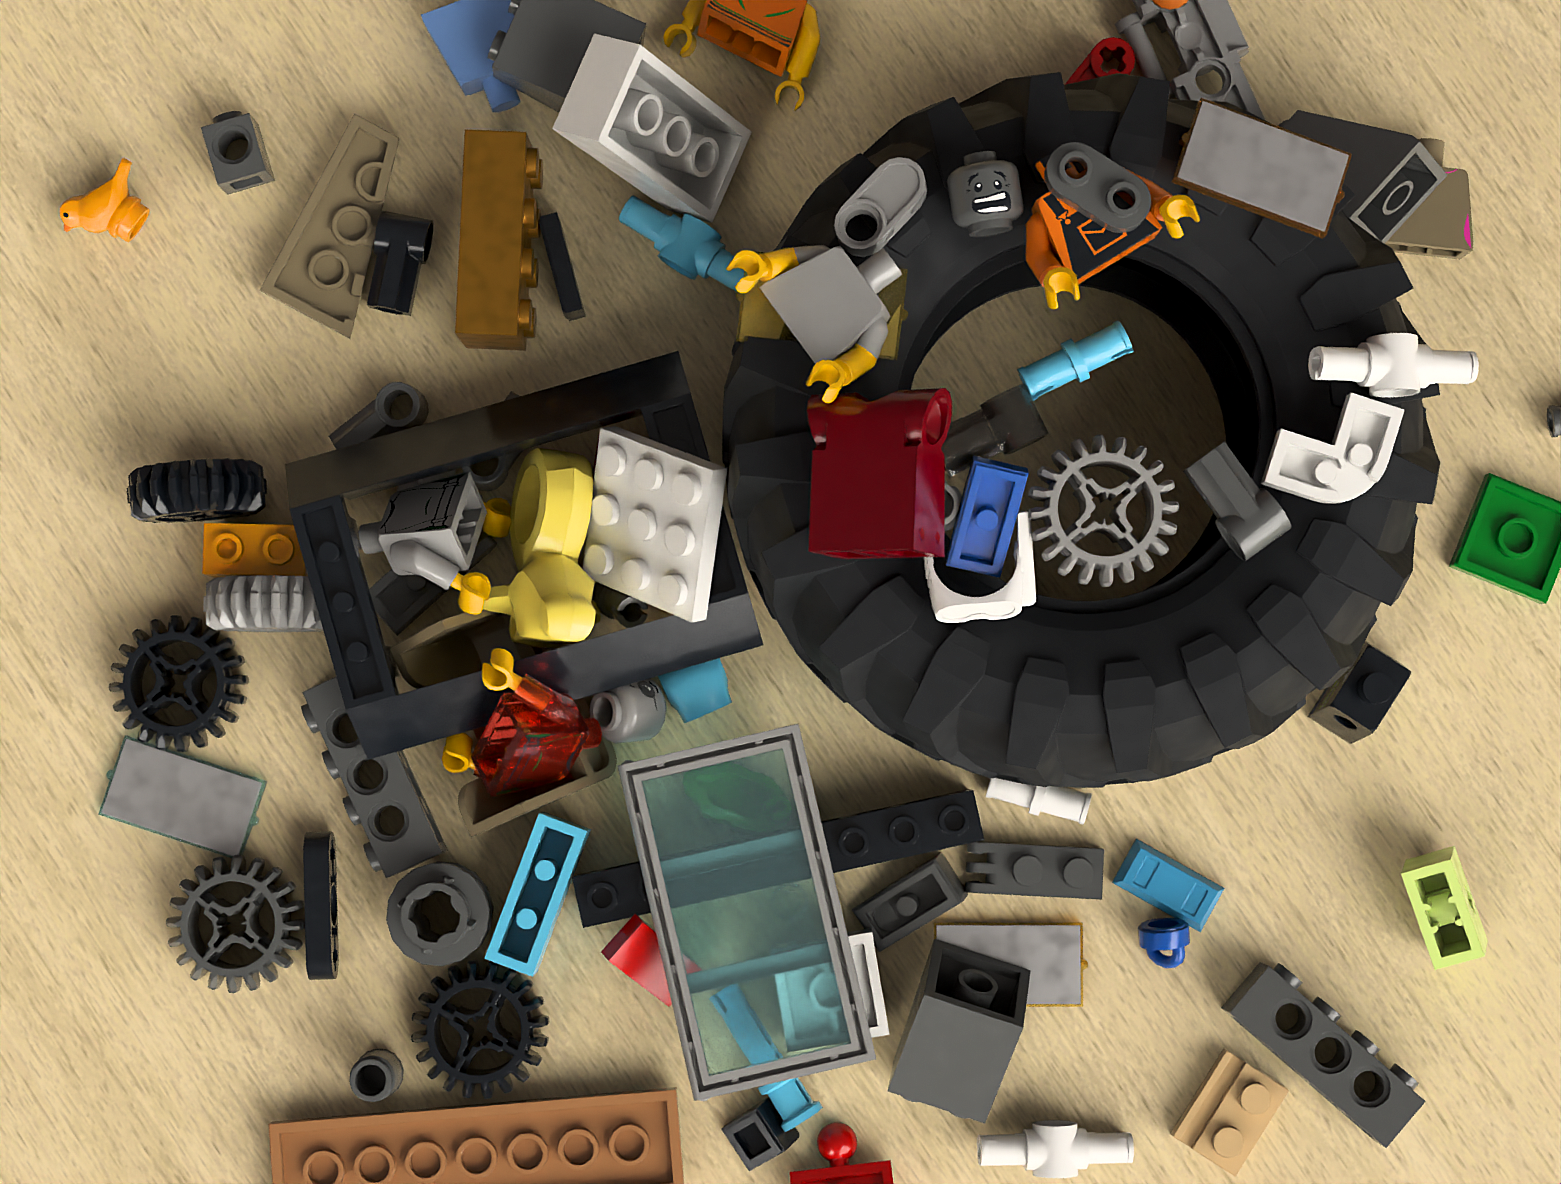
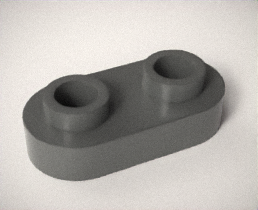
M1070 142L1061 145L1051 154L1046 164L1044 178L1049 191L1065 204L1111 232L1125 233L1132 231L1144 221L1149 213L1151 195L1147 185L1139 177L1084 143ZM1072 161L1079 162L1085 169V175L1082 178L1073 179L1067 175L1065 165ZM1117 192L1129 194L1133 201L1132 207L1129 209L1118 208L1113 202V195Z

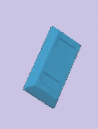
M1135 839L1112 881L1113 884L1170 916L1184 920L1190 927L1199 932L1202 931L1225 889L1138 839Z

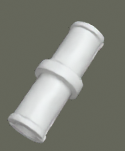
M990 778L986 798H995L1029 808L1028 813L1039 816L1041 811L1076 821L1082 825L1085 822L1092 793H1083L1066 787L1033 786L998 778Z

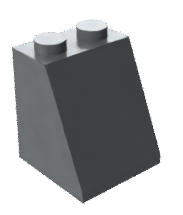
M511 0L508 12L513 14L514 18L507 33L501 30L497 32L487 58L494 61L492 65L493 77L551 109L560 112L593 35H603L643 46L646 23L595 0Z
M1297 110L1289 120L1283 121L1276 127L1349 155L1341 181L1355 196L1342 211L1348 218L1383 243H1386L1447 177L1441 166L1413 135Z
M934 939L893 1061L888 1092L900 1095L911 1102H921L948 1111L959 1118H970L985 1123L1024 1027L1031 970Z

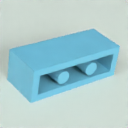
M540 812L538 814L484 959L532 977L538 972L591 829L547 812Z

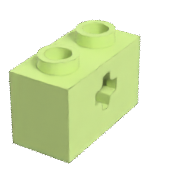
M1455 846L1406 859L1401 875L1434 970L1484 957L1488 940Z

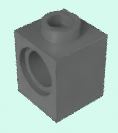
M240 111L222 113L213 118V124L201 127L217 185L227 195L275 181L259 124L250 113L244 115ZM238 139L247 140L248 149L243 157L237 160L226 158V150L230 143Z

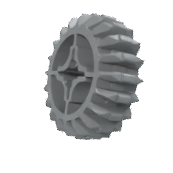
M1096 435L1092 440V453H1088L1081 439H1076L1071 443V452L1074 460H1071L1060 449L1056 450L1051 457L1060 471L1057 473L1050 467L1041 466L1037 471V476L1047 483L1049 487L1047 489L1040 486H1032L1028 492V496L1032 499L1044 502L1043 507L1027 510L1029 512L1028 517L1032 521L1044 520L1045 527L1031 533L1032 541H1041L1049 536L1053 543L1052 546L1043 551L1041 557L1044 561H1048L1059 552L1066 558L1058 568V573L1062 576L1067 575L1075 564L1080 565L1078 582L1083 585L1089 583L1094 569L1099 570V581L1102 587L1112 585L1114 568H1117L1123 582H1130L1134 580L1132 561L1144 572L1150 571L1154 564L1146 550L1148 549L1160 556L1165 555L1169 550L1166 543L1156 537L1157 533L1173 535L1177 531V525L1162 520V514H1172L1179 511V503L1175 501L1162 502L1161 495L1174 489L1175 484L1173 480H1165L1157 485L1153 479V476L1164 468V464L1158 460L1145 469L1140 462L1146 456L1147 448L1142 445L1132 453L1130 458L1125 456L1127 439L1124 437H1118L1113 444L1112 451L1106 452L1104 436ZM1096 466L1109 467L1124 473L1129 479L1117 488L1107 489L1098 485L1093 478L1087 479L1081 470ZM1067 481L1075 490L1072 494L1079 503L1080 512L1076 521L1063 531L1058 516V500L1063 485ZM1141 492L1146 506V521L1143 532L1137 540L1131 533L1133 528L1126 518L1125 510L1129 501L1137 493ZM1120 493L1123 494V498L1113 505L1114 509L1109 513L1110 519L1113 521L1111 525H1106L1104 518L1099 523L1094 521L1085 529L1081 527L1091 517L1090 513L1096 508L1092 498L1099 497V501L1102 503L1106 499L1111 501ZM1097 532L1104 534L1112 543L1117 542L1125 553L1115 556H1098L1083 551L1075 543L1087 534Z
M226 576L214 578L206 583L203 612H206V625L214 630L238 632L323 631L308 576Z

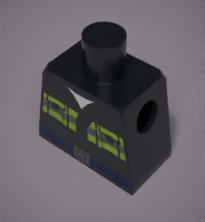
M1365 640L1353 666L1330 687L1325 688L1308 717L1347 743L1352 744L1374 733L1409 679L1412 671ZM1339 716H1342V717L1348 719L1349 721H1351V724L1348 723V722H1346L1345 720H1343V719L1340 718Z

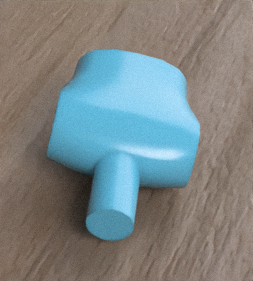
M720 658L658 676L670 705L677 710L684 723L732 703L728 691V679Z

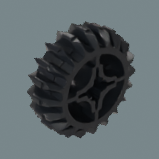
M209 458L156 463L155 465H144L143 467L136 468L128 475L127 502L130 504L131 516L143 522L187 523L236 519L237 517L257 514L266 507L265 495L268 493L263 466L252 460Z
M178 615L170 616L168 631L161 620L154 619L150 621L152 638L143 630L136 629L132 635L139 647L136 649L126 644H122L119 647L121 654L129 658L127 665L113 663L111 666L113 672L124 674L123 683L113 682L109 684L111 692H124L125 699L115 702L113 709L115 712L128 710L132 712L125 718L122 724L124 728L133 729L142 723L143 725L137 737L140 742L147 743L157 733L155 741L157 749L167 750L171 745L172 739H174V746L178 752L188 751L190 736L198 748L207 747L208 737L206 729L216 738L225 736V729L219 722V719L222 718L230 723H236L239 716L236 712L229 709V705L231 702L246 704L247 697L243 694H234V685L249 683L248 676L233 674L234 668L240 667L245 663L244 657L241 655L226 657V654L235 646V641L232 638H225L215 644L220 635V630L207 627L202 633V619L197 617H191L185 628L182 617ZM177 642H190L205 653L197 659L192 658L180 665L173 657L167 656L162 648ZM151 661L149 665L156 675V683L152 691L146 695L147 700L145 701L142 691V679L148 662ZM214 666L217 676V689L213 702L208 707V700L202 692V684L207 675L212 672L210 668ZM171 671L178 675H186L187 672H190L187 675L188 678L183 682V686L186 689L185 693L188 697L184 696V693L171 691L176 684ZM178 702L186 711H191L197 720L186 725L174 726L160 720L154 714L161 708L167 709L170 705Z
M470 960L467 964L468 977L465 978L457 965L448 968V976L452 982L451 985L443 978L436 976L431 980V984L439 996L436 997L431 993L423 992L418 998L424 1006L430 1009V1012L416 1011L412 1015V1021L427 1025L426 1030H420L411 1035L412 1042H428L429 1048L422 1050L416 1055L418 1062H425L433 1057L437 1064L429 1070L427 1075L430 1079H434L443 1070L447 1072L450 1076L444 1082L443 1089L448 1092L455 1087L458 1079L464 1081L462 1089L464 1098H470L473 1095L476 1083H481V1093L484 1099H489L493 1096V1081L498 1082L500 1089L505 1094L511 1092L513 1083L509 1074L512 1073L518 1080L525 1082L530 1077V1074L522 1064V1061L534 1066H538L542 1061V1057L530 1049L531 1045L545 1047L549 1041V1037L544 1034L534 1033V1028L547 1026L550 1022L549 1016L539 1015L533 1017L531 1011L544 1004L543 997L536 996L527 1001L523 995L531 989L533 982L527 979L516 988L511 982L516 977L517 971L509 968L505 972L503 979L496 976L499 965L492 961L488 963L485 975H480L478 961ZM487 988L493 990L483 1007L477 1010L467 1009L463 1006L457 1007L448 1002L452 996L465 989ZM506 998L512 1003L520 1018V1041L514 1039L512 1033L503 1028L500 1022V1012ZM492 1007L493 1010L487 1019L489 1021L487 1030L493 1034V1038L489 1040L485 1035L469 1051V1046L474 1039L472 1037L474 1028L469 1025L468 1020L473 1018L476 1023ZM441 1017L449 1020L448 1024L453 1026L461 1036V1045L455 1059L443 1043L440 1030ZM490 1048L499 1053L503 1050L514 1056L505 1064L492 1069L483 1070L469 1067L472 1059L481 1049Z

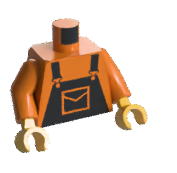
M1052 153L1045 156L1035 165L1044 181L1045 167ZM1072 162L1065 165V171L1069 177L1079 179L1085 175V170L1078 173ZM1128 170L1147 185L1151 195V207L1148 215L1137 228L1125 233H1115L1103 228L1065 204L1050 191L1038 198L1031 209L1033 215L1030 216L1026 223V262L1041 286L1044 287L1048 307L1050 309L1058 308L1056 293L1061 291H1068L1074 295L1076 301L1079 300L1078 285L1154 239L1163 228L1159 221L1165 222L1171 237L1175 239L1181 238L1184 234L1177 221L1179 218L1191 217L1197 223L1200 221L1193 200L1186 195L1173 196L1156 183ZM1117 192L1113 195V202L1118 208L1129 209L1132 207L1133 201L1129 194Z

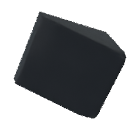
M769 1097L721 1129L748 1171L785 1152L800 1136L796 1127L784 1132L781 1127L783 1119Z

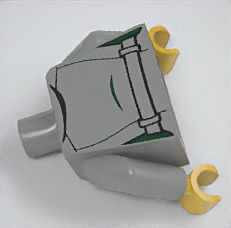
M470 471L395 492L390 496L382 521L360 526L359 541L362 550L366 554L384 551L393 572L398 575L416 574L445 590H448L450 586L459 590V607L469 614H480L483 610L484 599H486L485 601L489 599L491 590L488 577L478 572L469 573L465 576L458 572L469 570L481 530L493 537L502 538L508 535L511 525V506L503 498H492L487 503L482 501V495L479 494Z

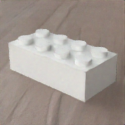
M594 34L552 128L665 209L683 215L687 213L711 223L715 218L752 133L640 44Z

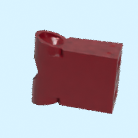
M946 388L898 390L873 401H869L857 392L839 393L837 398L829 404L822 400L824 394L811 395L808 399L807 414L811 433L817 447L812 451L808 552L839 559L944 557L945 455L941 447L946 440L952 417L950 392Z

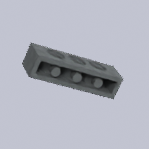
M337 677L302 692L307 701V704L301 706L303 716L312 733L320 731L328 750L322 752L324 763L334 780L341 777L349 795L343 798L344 807L352 823L355 826L362 824L370 842L364 844L363 847L375 872L383 870L385 877L388 878L448 851L403 750L372 759L377 761L383 769V780L376 788H367L360 781L359 770L368 758L359 738L349 743L343 740L339 734V723L347 715ZM390 805L400 809L404 815V826L396 835L388 834L380 825V815Z
M1260 962L1221 1009L1369 1137L1387 1148L1426 1102L1413 1091L1419 1083L1397 1064L1394 1063L1388 1069L1377 1060L1375 1056L1380 1049L1362 1033L1355 1030L1350 1036L1340 1028L1336 1022L1340 1019L1341 1015L1317 996L1311 1003L1297 990L1302 982L1283 965L1278 963L1272 969L1270 966ZM1293 1003L1298 1011L1297 1022L1290 1029L1280 1030L1275 1020L1276 1013L1281 1006ZM1332 1037L1337 1046L1335 1056L1327 1063H1318L1314 1053L1317 1043L1323 1038ZM1371 1071L1375 1077L1374 1089L1368 1095L1358 1097L1354 1091V1081L1360 1073Z

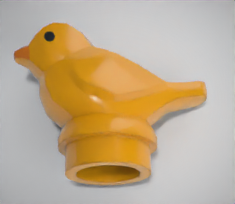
M122 158L114 176L109 181L84 195L73 196L63 202L60 206V217L64 223V231L69 232L77 227H82L92 233L108 231L112 237H120L126 242H130L137 235L147 220L150 209L141 204V199L129 195L127 179L132 165L131 161Z

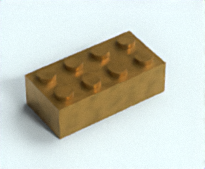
M465 129L455 334L464 346L469 349L526 351L527 337L535 338L536 308L532 307V300L529 299V288L538 287L539 261L538 258H534V249H531V238L539 239L541 232L538 221L540 220L541 210L537 208L536 198H533V190L542 189L543 159H539V149L532 148L527 132Z

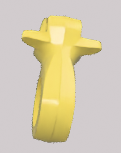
M536 448L525 456L518 472L510 511L511 546L518 573L511 584L491 587L489 599L487 601L484 599L483 610L510 615L509 633L512 642L533 647L560 648L564 644H575L584 640L590 634L593 626L600 622V610L596 603L592 601L595 581L578 565V556L584 544L590 521L594 480L591 463L584 455Z

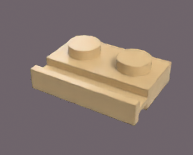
M1223 1048L1170 1134L1236 1177L1289 1090Z

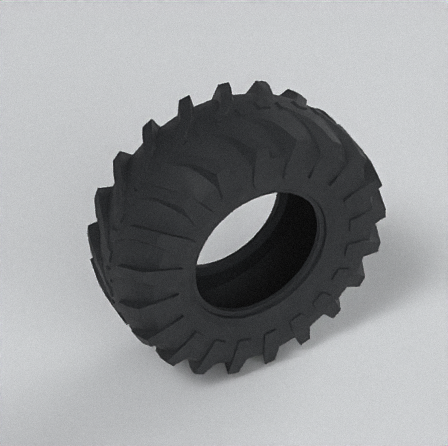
M1061 72L1005 79L960 103L956 101L955 97H951L932 104L901 119L863 154L859 153L846 161L827 177L804 203L782 240L773 251L812 245H825L831 249L841 246L834 227L836 214L880 165L889 159L902 157L911 159L921 167L927 185L926 199L920 209L883 247L902 273L900 277L877 293V296L891 316L886 322L887 326L901 305L895 358L879 356L871 370L850 384L842 386L839 393L857 392L869 401H873L898 390H911L914 375L925 356L935 343L969 312L1005 294L1041 286L1026 262V223L1030 216L1033 215L1031 209L1035 201L1049 192L1044 179L1035 165L1061 145L1070 142L1084 143L1123 168L1156 183L1173 196L1186 195L1190 197L1196 206L1200 221L1197 223L1191 217L1179 218L1177 221L1184 234L1181 238L1175 239L1171 237L1165 222L1159 221L1163 228L1154 239L1078 286L1111 292L1148 309L1170 325L1199 358L1209 375L1218 397L1223 415L1227 446L1259 489L1264 488L1275 498L1286 513L1291 524L1290 530L1248 560L1243 561L1226 543L1216 526L1217 517L1213 513L1200 539L1187 556L1171 572L1142 592L1121 598L1099 601H1072L1036 594V602L1031 606H1022V611L1014 617L998 620L974 619L959 623L941 622L936 619L929 594L930 588H928L925 577L924 557L839 559L808 552L812 451L817 445L809 426L807 405L811 395L824 394L830 385L824 381H816L809 387L806 385V381L815 363L785 323L779 339L745 336L742 340L739 339L740 322L732 348L733 359L724 387L722 462L725 468H727L726 488L728 503L747 569L772 619L777 620L796 654L843 703L848 702L874 727L932 759L946 761L966 771L988 778H998L1041 787L1103 788L1105 785L1149 782L1210 763L1213 756L1232 749L1248 746L1271 734L1306 704V696L1316 688L1322 690L1330 687L1353 666L1371 628L1377 621L1375 613L1380 603L1392 606L1399 598L1413 572L1415 530L1418 517L1415 514L1417 503L1433 505L1440 460L1427 423L1426 408L1423 407L1422 399L1440 395L1439 384H1429L1426 388H1420L1418 394L1410 396L1374 397L1369 395V387L1359 386L1353 381L1313 380L1310 377L1308 368L1310 352L1317 346L1357 348L1361 343H1367L1369 337L1388 333L1415 334L1418 336V344H1426L1403 313L1401 305L1396 299L1413 289L1398 257L1390 246L1364 230L1342 211L1355 196L1342 181L1326 230L1323 232L1178 178L1203 101L1168 99L1170 81L1116 73L1064 85ZM1205 101L1269 126L1272 124L1228 102ZM994 151L997 154V160L1012 162L1018 169L1024 212L1018 219L1012 222L1013 229L1011 231L992 236L972 237L969 235L968 229L959 227L952 218L947 179L955 169L964 166V156L976 152ZM1072 161L1078 173L1085 170L1079 162ZM857 215L848 222L846 233L855 241H865L875 234L878 224L869 215ZM845 251L856 267L872 256H853ZM1350 393L1404 409L1386 470L1380 480L1374 483L1362 495L1341 503H1320L1261 484L1278 430L1284 429L1332 444L1346 395ZM944 532V557H933V566L936 575L948 589L964 596L982 597L993 594L1008 584L994 576L946 566L945 558L951 539Z

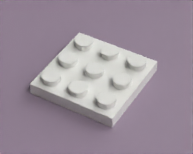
M616 426L600 428L583 570L600 584L689 622L706 620L727 468Z

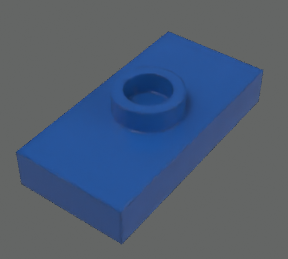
M973 455L945 558L946 566L1001 577L1029 475L1028 468Z

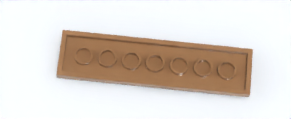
M677 1087L272 1121L268 1124L273 1184H684Z

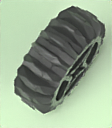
M243 854L233 856L230 869L224 857L214 858L212 862L214 875L204 865L197 866L194 872L199 885L189 879H184L179 884L182 891L189 898L173 897L170 900V905L182 911V915L166 919L168 927H180L181 935L170 938L168 944L170 947L184 944L187 952L179 955L176 961L180 966L192 960L197 963L190 974L193 980L200 979L207 971L211 972L208 979L209 989H218L224 977H226L228 992L236 993L240 990L243 977L250 991L260 988L259 972L269 982L278 979V971L273 962L283 968H288L293 964L291 956L283 950L284 948L290 950L302 948L303 942L299 938L290 936V931L305 929V920L291 919V912L302 909L304 903L302 900L288 903L285 898L287 894L295 890L296 885L294 882L285 883L279 888L275 885L282 874V869L279 867L272 868L265 877L262 876L265 867V860L262 858H255L251 862L248 871L246 870V859ZM228 881L242 882L254 887L250 894L244 896L237 904H232L224 898L218 899L211 894V891ZM265 899L270 903L275 918V931L272 940L268 938L269 933L262 928L259 922V912L265 904ZM201 907L205 909L203 913L212 921L214 927L213 935L207 943L208 948L205 946L199 931ZM247 909L243 914L246 921L241 923L246 925V930L227 937L230 933L227 925L231 924L227 922L228 915L232 916ZM235 943H241L249 949L255 948L263 954L255 962L246 965L230 964L219 959Z

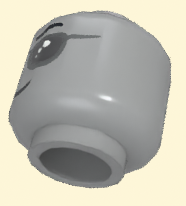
M646 679L595 694L590 704V717L593 725L606 740L616 744L650 740L660 732L665 721V698L659 686L652 679Z

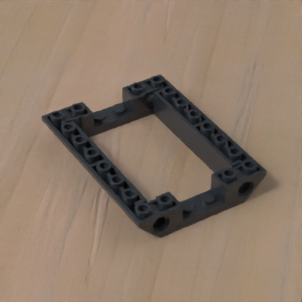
M679 351L285 464L289 510L344 706L368 760L487 726L496 708L498 710L511 711L539 705L533 701L525 705L526 701L529 700L526 697L518 699L520 704H516L511 707L513 704L507 703H516L517 701H507L503 708H511L500 709L503 702L506 701L502 696L522 694L516 690L513 691L509 687L499 691L488 689L482 681V671L399 694L395 678L399 677V672L390 646H385L358 551L362 549L359 541L356 520L348 514L344 497L349 500L642 415L649 439L710 462ZM723 503L706 620L689 622L678 616L671 615L514 661L513 672L521 676L524 681L550 696L549 702L557 699L553 698L557 697V695L558 697L565 695L552 703H567L763 646L764 644Z

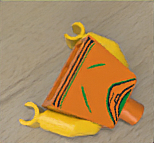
M689 0L681 13L684 17L682 23L669 26L663 36L665 45L670 47L678 34H686L687 42L679 54L685 58L690 56L696 49L697 40L693 32L699 26L698 36L779 77H782L785 70L788 71L787 81L778 85L775 90L774 99L776 105H778L780 93L783 89L788 87L795 89L798 92L799 100L795 105L794 111L799 109L804 101L805 94L801 83L803 77L808 78L821 38L817 11L807 3L808 0Z

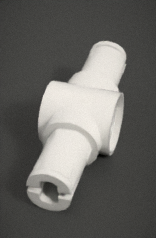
M1411 333L1375 335L1369 337L1367 343L1363 342L1357 348L1317 346L1311 350L1308 362L1311 379L1353 381L1359 386L1369 387V395L1374 397L1410 396L1418 394L1420 388H1426L1429 384L1473 383L1477 378L1479 367L1478 357L1474 351L1432 350L1427 344H1418V336Z
M1072 1121L1032 1122V1129H1023L1022 1133L978 1135L977 1159L980 1166L1023 1165L1025 1170H1033V1176L1042 1178L1078 1176V1169H1087L1088 1164L1132 1163L1134 1158V1143L1130 1132H1087L1085 1128H1077V1123Z

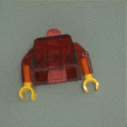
M493 649L490 659L492 666L485 662L482 664V681L490 690L499 691L509 687L513 690V693L502 694L473 753H471L473 742L468 735L460 733L446 737L442 755L443 766L451 773L464 772L468 768L473 769V775L482 779L491 797L562 780L569 774L582 749L596 748L600 745L602 730L599 722L593 717L583 719L572 697L566 693H558L528 674L521 677L514 673L512 654L505 649Z

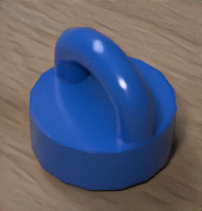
M1157 918L1142 922L1138 927L1139 945L1141 948L1146 949L1148 957L1156 965L1163 968H1176L1183 963L1185 946L1190 943L1189 924L1179 918ZM1159 950H1172V955H1164Z

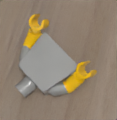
M825 245L783 248L760 255L754 251L742 250L726 267L727 271L740 268L749 275L740 279L735 286L736 290L740 293H747L752 290L759 280L765 282L759 288L815 363L806 381V385L809 387L816 381H824L830 385L822 397L825 403H832L837 398L842 386L850 384L875 366L888 334L886 322L891 317L887 308L877 296V293L902 275L884 248L857 267L841 246L831 249Z

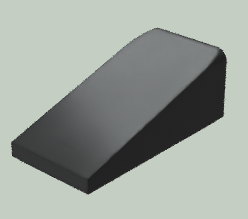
M940 853L854 907L852 911L864 929H872L874 945L878 952H881L962 903L968 896V893L965 892V887L946 857Z

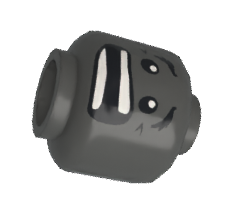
M994 151L976 152L964 156V166L955 169L947 179L954 222L959 227L968 229L969 235L972 237L992 236L1011 231L1013 229L1012 222L1018 219L1024 212L1017 167L1012 162L997 160V154Z

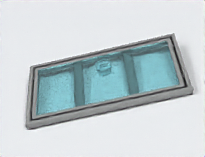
M799 723L635 762L626 760L621 765H618L694 1101H707L715 1096L876 1060Z

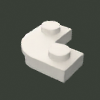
M1350 393L1346 395L1332 444L1284 429L1278 430L1261 484L1320 503H1341L1362 495L1374 483L1380 480L1386 470L1404 409Z

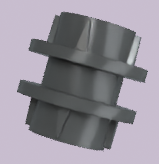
M437 861L413 869L397 882L388 899L386 921L392 940L404 955L423 965L445 966L463 960L483 944L492 927L494 906L488 887L476 872L459 863ZM439 891L451 896L452 907L460 913L458 927L444 935H439L430 930L429 919L422 913L424 899Z

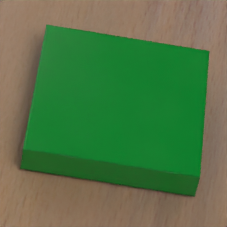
M1491 473L1486 474L1449 567L1539 604H1546L1561 568V502Z

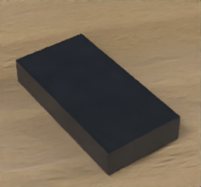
M557 212L540 216L538 221L563 314L569 321L586 317Z

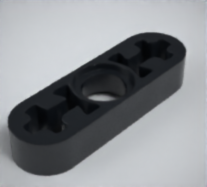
M332 831L306 832L303 845L307 975L309 980L336 979L339 966L335 837Z

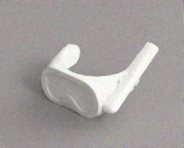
M1018 511L1016 518L1017 541H1014L1013 552L1015 572L1008 584L993 594L982 597H969L953 592L936 575L933 557H924L925 577L928 588H930L929 594L937 620L945 623H959L974 619H1006L1019 614L1022 611V606H1031L1036 602L1033 541L1031 536L1032 526L1031 519L1028 517L1029 512Z

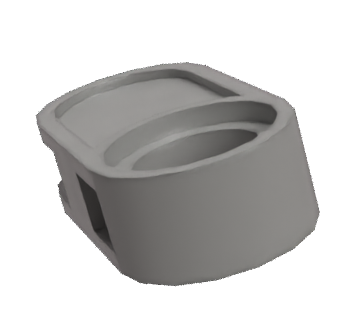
M897 157L889 159L880 165L843 204L836 214L834 227L838 242L846 252L859 257L874 255L920 209L927 194L926 180L921 167L909 158ZM864 214L874 218L878 224L877 231L870 239L855 241L847 235L846 226L854 216Z

